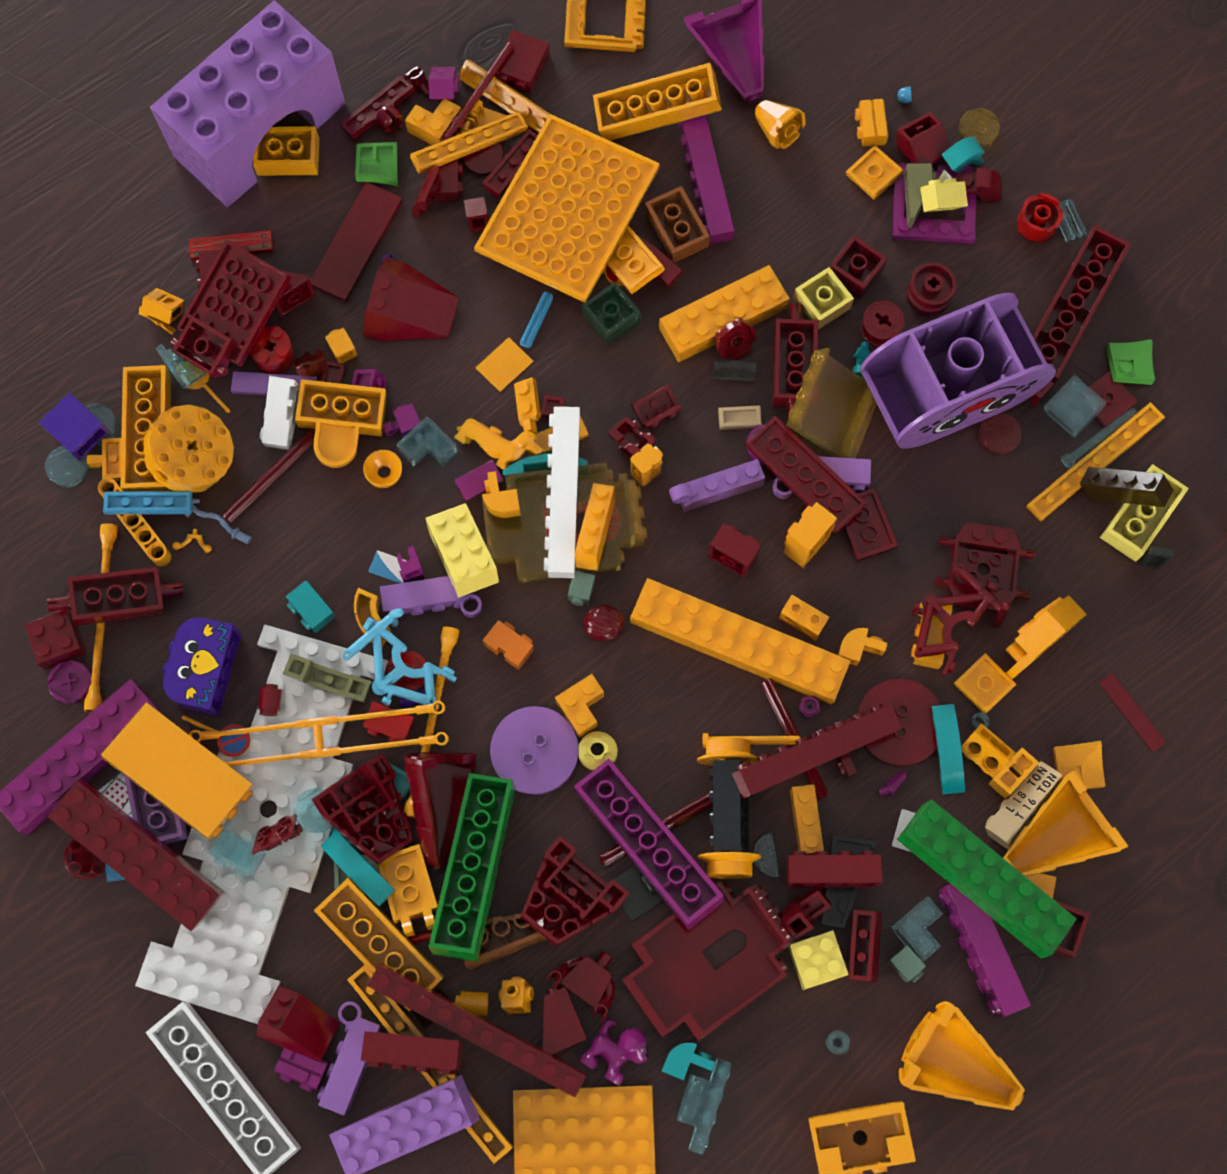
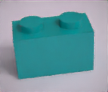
M304 581L285 596L289 601L287 604L288 608L294 615L296 613L300 614L303 618L300 622L307 631L312 629L316 634L336 618L331 609L307 581Z

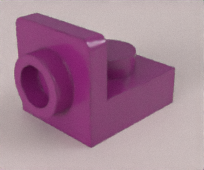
M376 369L355 370L352 385L385 389L387 378Z

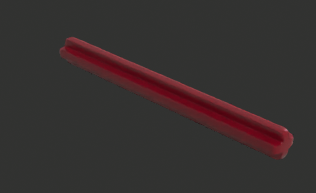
M309 429L222 513L223 518L227 522L232 523L314 443L315 430Z
M771 678L764 680L761 686L785 735L800 737ZM816 767L805 771L804 773L810 785L815 786L816 798L820 800L827 797L828 791Z
M710 793L661 821L671 830L713 806V803L710 802ZM616 845L601 853L599 859L604 866H607L626 855V853L619 845Z

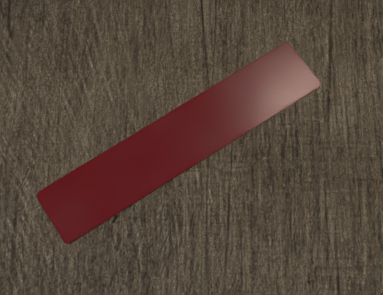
M1113 673L1099 681L1101 687L1152 752L1166 744V741Z

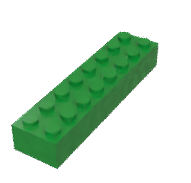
M472 773L468 775L429 943V948L434 955L478 962L515 795V786L511 779Z
M932 799L919 808L897 838L900 843L1041 959L1053 955L1076 921L1073 915Z

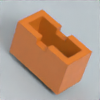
M498 620L483 639L484 646L497 655L500 652L504 654V660L517 670L522 667L534 651L533 641L525 634L521 636L517 634L515 628L506 621L502 623Z

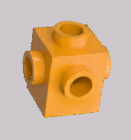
M511 977L510 980L502 981V989L499 990L501 1008L509 1015L530 1013L531 1000L534 998L533 987L522 977Z

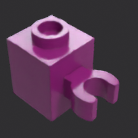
M412 403L398 406L396 410H393L396 421L382 425L387 437L401 431L404 440L424 432Z

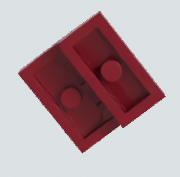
M437 165L433 166L427 173L412 209L413 216L420 218L422 211H426L441 177L440 167Z

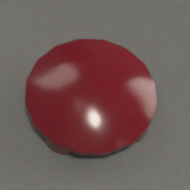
M76 839L71 840L65 848L63 855L64 866L68 873L75 878L81 880L95 879L105 871L106 863Z

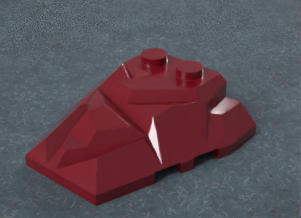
M383 753L347 774L311 799L323 819L377 865L414 840L407 814L402 811L400 804L402 799L401 793H397L394 782V779H396L395 772Z
M561 836L546 851L520 916L555 946L616 912L630 895L614 879L607 884L574 856L577 849Z

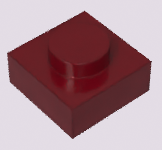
M544 394L541 417L549 418L550 414H554V407H564L565 398Z

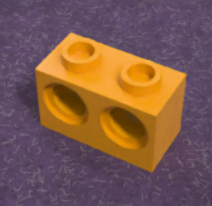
M791 595L778 619L816 641L825 627L829 616Z
M982 723L961 746L965 757L974 761L985 774L990 775L992 778L1005 767L1016 753ZM991 757L996 758L998 762H995Z
M1021 748L988 784L1006 799L1039 762L1024 748Z

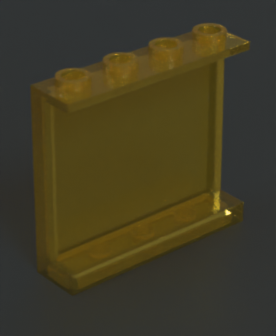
M830 348L816 350L811 357L810 366L803 377L804 381L796 395V401L789 413L786 425L834 457L856 459L875 409L876 401L864 379L829 356Z

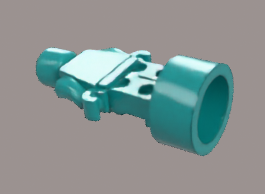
M866 341L861 343L853 356L857 360L856 366L853 367L852 377L858 381H865L860 369L863 362L871 354L868 350L869 344Z

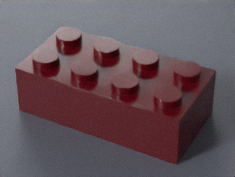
M794 851L785 861L786 888H816L817 886L819 888H877L882 883L881 855H875V851H861L859 855H852V851H839L836 855H829V851H816L814 855H806L805 851Z
M364 1031L361 1061H367L366 1066L382 1068L384 1063H390V1069L407 1070V1065L414 1066V1071L430 1072L431 1068H438L437 1073L454 1075V1070H460L463 1041Z

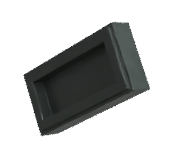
M1151 546L1140 557L1139 565L1161 569L1173 557L1174 550Z

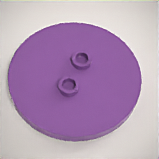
M531 706L518 709L500 722L492 736L490 755L495 772L499 778L513 780L515 791L523 794L540 795L559 788L570 778L578 761V740L574 729L562 715L549 708Z

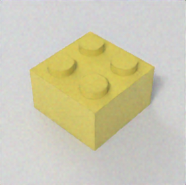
M830 267L797 287L793 297L797 305L798 303L803 305L802 311L809 320H818V330L850 310L854 300Z
M833 930L787 946L802 991L849 975Z

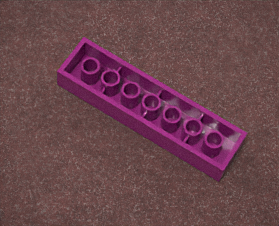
M130 679L0 791V811L18 832L25 835L31 833L48 818L47 816L77 780L84 779L89 782L109 765L101 754L146 702L164 715L133 680Z
M610 759L606 760L574 786L577 795L688 930L724 902V895Z

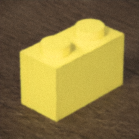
M956 178L944 180V183H941V179L928 181L929 185L921 187L924 212L955 210L968 206L965 181L956 182Z

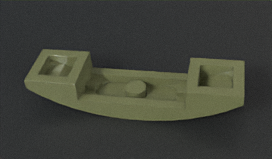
M294 654L290 655L283 671V675L363 703L372 684V681L333 670Z

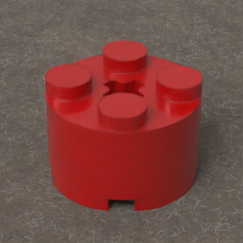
M1046 193L1029 197L1024 202L1018 215L1017 231L1025 238L1035 242L1044 243L1056 233L1063 219L1064 213L1058 199Z
M268 326L263 328L250 351V355L258 369L268 374H281L288 370L290 364L294 361L295 351L285 331L279 326Z

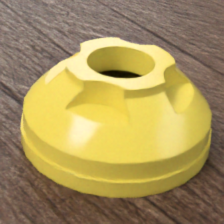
M601 731L591 732L585 735L578 745V758L581 764L588 770L594 771L608 759L613 764L616 761L617 745L614 739L607 733ZM593 744H602L604 752L598 756L594 755L591 752Z

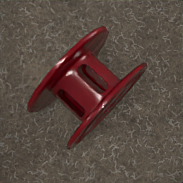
M889 301L872 303L863 314L860 326L862 337L869 344L880 347L885 342L901 334V330L904 327L903 313L897 305Z

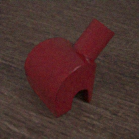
M416 66L404 75L405 80L414 87L415 91L421 89L425 96L429 95L428 80L424 71L419 66Z

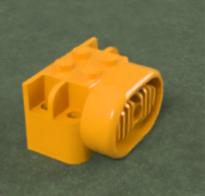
M902 1101L841 1110L808 1118L819 1174H863V1171L871 1169L873 1173L886 1172L888 1166L916 1162L904 1102ZM858 1130L866 1134V1140L862 1144H857L853 1140V1135Z

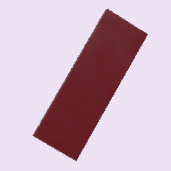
M365 182L310 280L313 288L347 302L403 202L402 197Z
M776 416L745 443V447L807 507H813L817 502L837 517L832 530L835 534L867 505L853 489Z

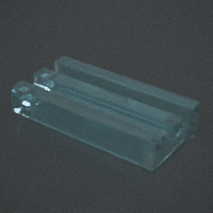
M1072 198L1060 202L1059 205L1063 209L1064 218L1059 227L1066 242H1071L1072 239L1077 240L1079 237H1086L1087 232ZM1065 205L1068 206L1079 232H1076Z

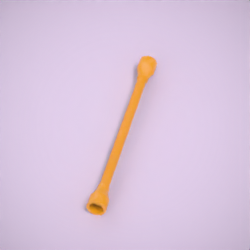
M114 524L100 525V539L103 550L101 573H108L110 570L111 551L113 550V544L117 538L118 526ZM105 622L96 623L92 679L89 692L84 701V711L90 713L103 702L99 681Z
M442 628L440 637L442 645L440 669L443 666H448L449 656L458 641L459 630L456 628ZM437 674L434 687L436 701H440L445 677ZM438 703V704L435 705V710H436L437 712H438V710H439L438 707H439V704H440V703ZM429 713L425 729L426 734L424 736L434 734L436 715L438 714ZM422 745L421 752H429L431 746ZM410 794L403 812H406L407 817L415 819Z

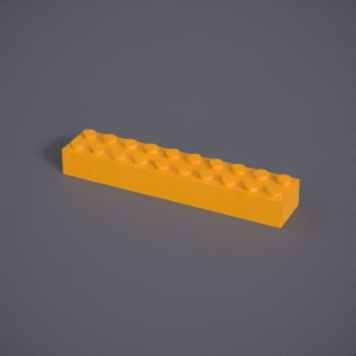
M647 578L630 617V623L765 679L771 678L775 683L804 695L815 697L819 701L831 706L836 699L851 661Z

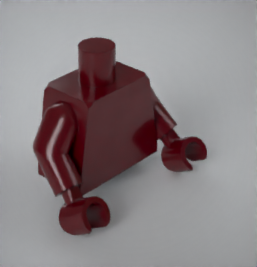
M601 951L595 961L588 956L584 958L578 956L564 962L556 970L549 973L546 980L552 977L556 981L552 987L555 988L561 983L594 1008L592 1017L595 1016V1013H601L603 1015L601 1021L605 1020L614 1000L615 983L611 979L612 974L605 970L613 959L604 951Z

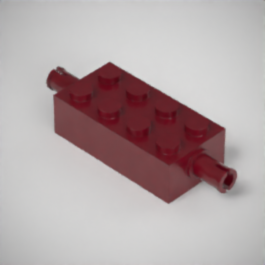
M796 303L789 305L790 319H776L774 326L772 406L788 407L787 424L792 426L795 418L794 426L801 424V408H815L817 401L818 320H802L803 305L798 303L796 309Z
M158 567L67 577L69 594L65 597L47 598L49 612L66 609L72 611L74 626L163 615L162 600H164V597L183 596L182 582L162 585L159 581Z

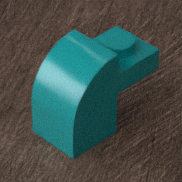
M970 136L951 146L942 156L953 171L960 173L972 163L976 166L981 165L984 162L981 156L985 152L975 137Z
M683 1043L674 1047L669 1052L661 1072L684 1080L690 1063L712 1071L715 1062L711 1061V1055L699 1051L698 1055L694 1054L697 1044Z

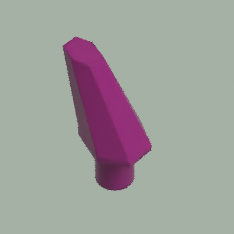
M905 770L886 781V786L878 789L880 797L890 793L893 797L896 795L907 779Z

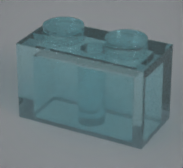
M223 830L210 855L215 857L213 862L224 868L229 864L235 868L234 873L245 878L246 875L254 877L267 853L260 851L252 855L253 845Z

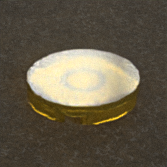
M984 108L967 111L962 116L959 124V133L962 139L973 136L981 147L992 144L1000 130L997 116Z

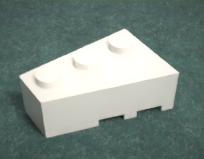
M269 376L266 408L264 410V426L260 431V440H262L266 447L289 450L292 446L300 389L298 383L293 379Z

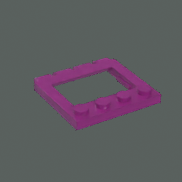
M899 163L898 166H900L905 173L907 164ZM932 165V172H935L936 180L940 178L945 170L952 179L956 178L957 182L958 173L954 172L950 166L937 165V169L934 171V165ZM967 167L960 173H972V167ZM902 174L894 182L892 239L974 244L976 195H967L968 206L963 207L962 214L964 215V221L916 218L912 228H907V217H904L905 184L904 174Z

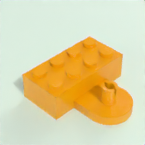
M301 379L295 421L299 428L315 429L314 451L322 464L332 468H339L349 464L357 453L359 434L382 437V425L384 424L387 402L386 389Z
M1069 595L1064 599L1059 597L1051 604H1048L1034 616V619L1027 622L1017 631L1020 635L1006 649L1017 661L1006 672L1011 679L1020 674L1087 615Z

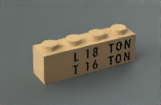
M1040 761L1027 778L1014 790L1010 798H1006L1001 803L1000 810L988 818L985 826L988 836L1009 850L1023 828L1030 824L1043 803L1047 802L1061 783L1063 775Z

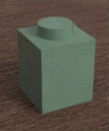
M575 570V578H572L568 591V600L572 604L577 606L589 605L595 584V575Z
M908 945L900 949L887 961L905 982L910 980L913 982L917 981L924 974L921 970L926 967Z

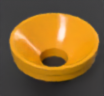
M377 450L366 458L363 472L367 481L373 486L388 488L399 481L402 475V463L394 452ZM383 467L389 468L391 471L390 475L386 478H381L378 475L379 470Z

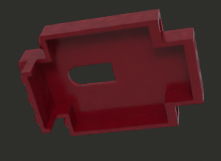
M719 881L715 885L724 895V902L690 930L674 913L631 944L643 965L622 979V982L661 1038L684 1022L695 1039L699 1041L787 976L785 972L787 970L786 965L780 958L776 960L774 956L793 943L795 939L782 925L780 918L782 913L775 904L771 906L767 898L769 896L762 886L758 887L754 884L733 899L731 896L734 893L728 884H722ZM732 930L741 931L747 939L746 947L718 969L714 970L702 951Z

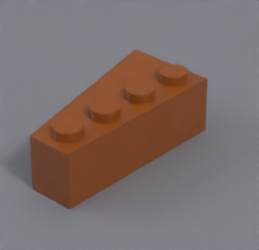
M521 913L514 914L513 916L493 917L487 919L478 962L464 960L470 971L548 939L520 917Z

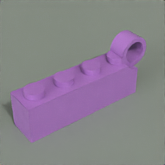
M818 456L855 492L860 493L868 490L871 479V459ZM776 478L772 487L774 495L779 499L789 498L793 492L791 490L787 492L779 491L777 484L781 481Z
M758 459L676 485L669 490V494L673 504H680L684 513L762 487L765 476Z
M449 576L380 586L382 608L385 617L391 610L401 608L404 614L420 615L427 610L440 612L445 610L446 607L454 606V608H460L463 615L468 618H475L482 611V603L477 595L467 594L458 598ZM470 600L478 603L477 609L472 612L464 609L465 603Z
M346 1002L339 1008L338 1017L346 1025L344 1032L347 1035L344 1042L340 1041L335 1053L338 1055L335 1064L331 1063L326 1075L329 1077L326 1086L321 1087L317 1097L320 1100L319 1106L344 1116L348 1115L367 1067V1061H361L364 1031L380 1033L383 1027L362 1018L363 1010L355 1002ZM348 1006H354L358 1011L356 1019L351 1022L344 1018V1010Z

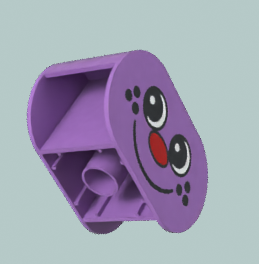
M1001 293L988 297L901 333L878 347L863 362L860 371L900 448L907 449L925 445L1002 413L1030 398L1053 379L1056 370L1052 364H1047L1017 308L1018 299L1015 294Z

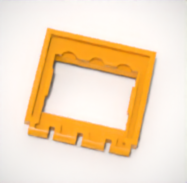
M567 0L564 47L635 52L636 49L644 48L646 0H626L624 38L606 35H585L587 0Z

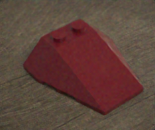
M385 257L377 270L367 304L363 337L382 342L390 340L405 341L409 339L449 338L460 298L407 263Z

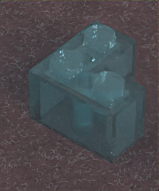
M428 416L396 444L399 453L413 467L428 453L443 467L459 453L457 444Z
M927 896L890 926V928L905 946L908 945L923 962L941 947L926 928L942 916L943 913L931 898Z

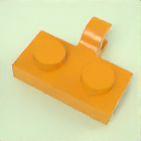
M121 438L102 439V455H87L89 468L94 469L102 466V479L111 478L114 481H121Z

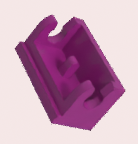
M493 460L455 480V484L464 500L467 501L486 490L484 480H488V472L496 471L498 483L504 481Z
M408 547L409 561H403L402 556L398 553L397 560L401 569L399 572L403 582L424 580L425 576L414 547Z

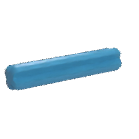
M543 292L520 340L521 346L528 349L531 347L553 301L551 293Z

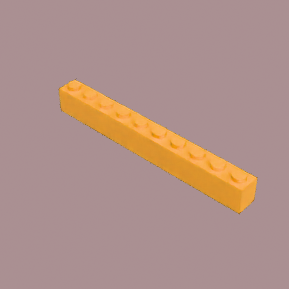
M366 965L347 979L390 1034L425 1037L398 1002L367 986L373 973ZM431 1068L430 1072H421L432 1087L457 1077L455 1073L454 1075L437 1073L438 1068ZM469 1092L480 1120L467 1127L466 1130L495 1164L513 1148V1145Z

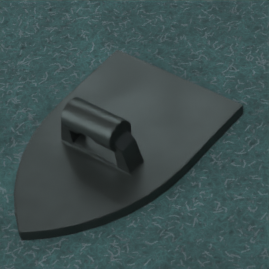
M637 866L630 868L614 879L630 893L621 906L631 921L648 912L663 900Z

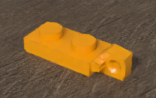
M531 377L514 383L520 426L523 427L524 431L537 434L536 422L541 418L537 382Z

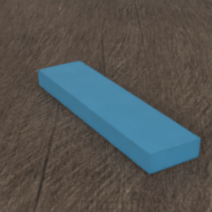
M191 491L104 492L103 513L105 515L192 514L193 493Z

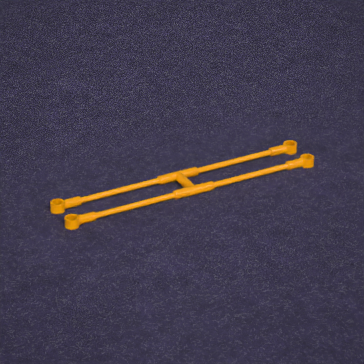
M435 701L433 704L419 705L416 708L341 717L336 715L297 720V722L224 731L192 730L189 733V736L192 738L195 733H199L200 737L197 742L201 743L203 740L218 739L220 736L296 727L298 729L313 727L314 750L224 762L230 767L299 758L301 760L338 756L341 753L420 744V746L431 744L446 745L449 741V736L446 733L439 732L436 735L419 737V739L345 748H324L322 726L335 725L338 722L417 713V715L425 713L443 714L446 706L441 701ZM438 703L442 705V710L439 712L435 710V705ZM443 734L446 740L440 743L438 737Z

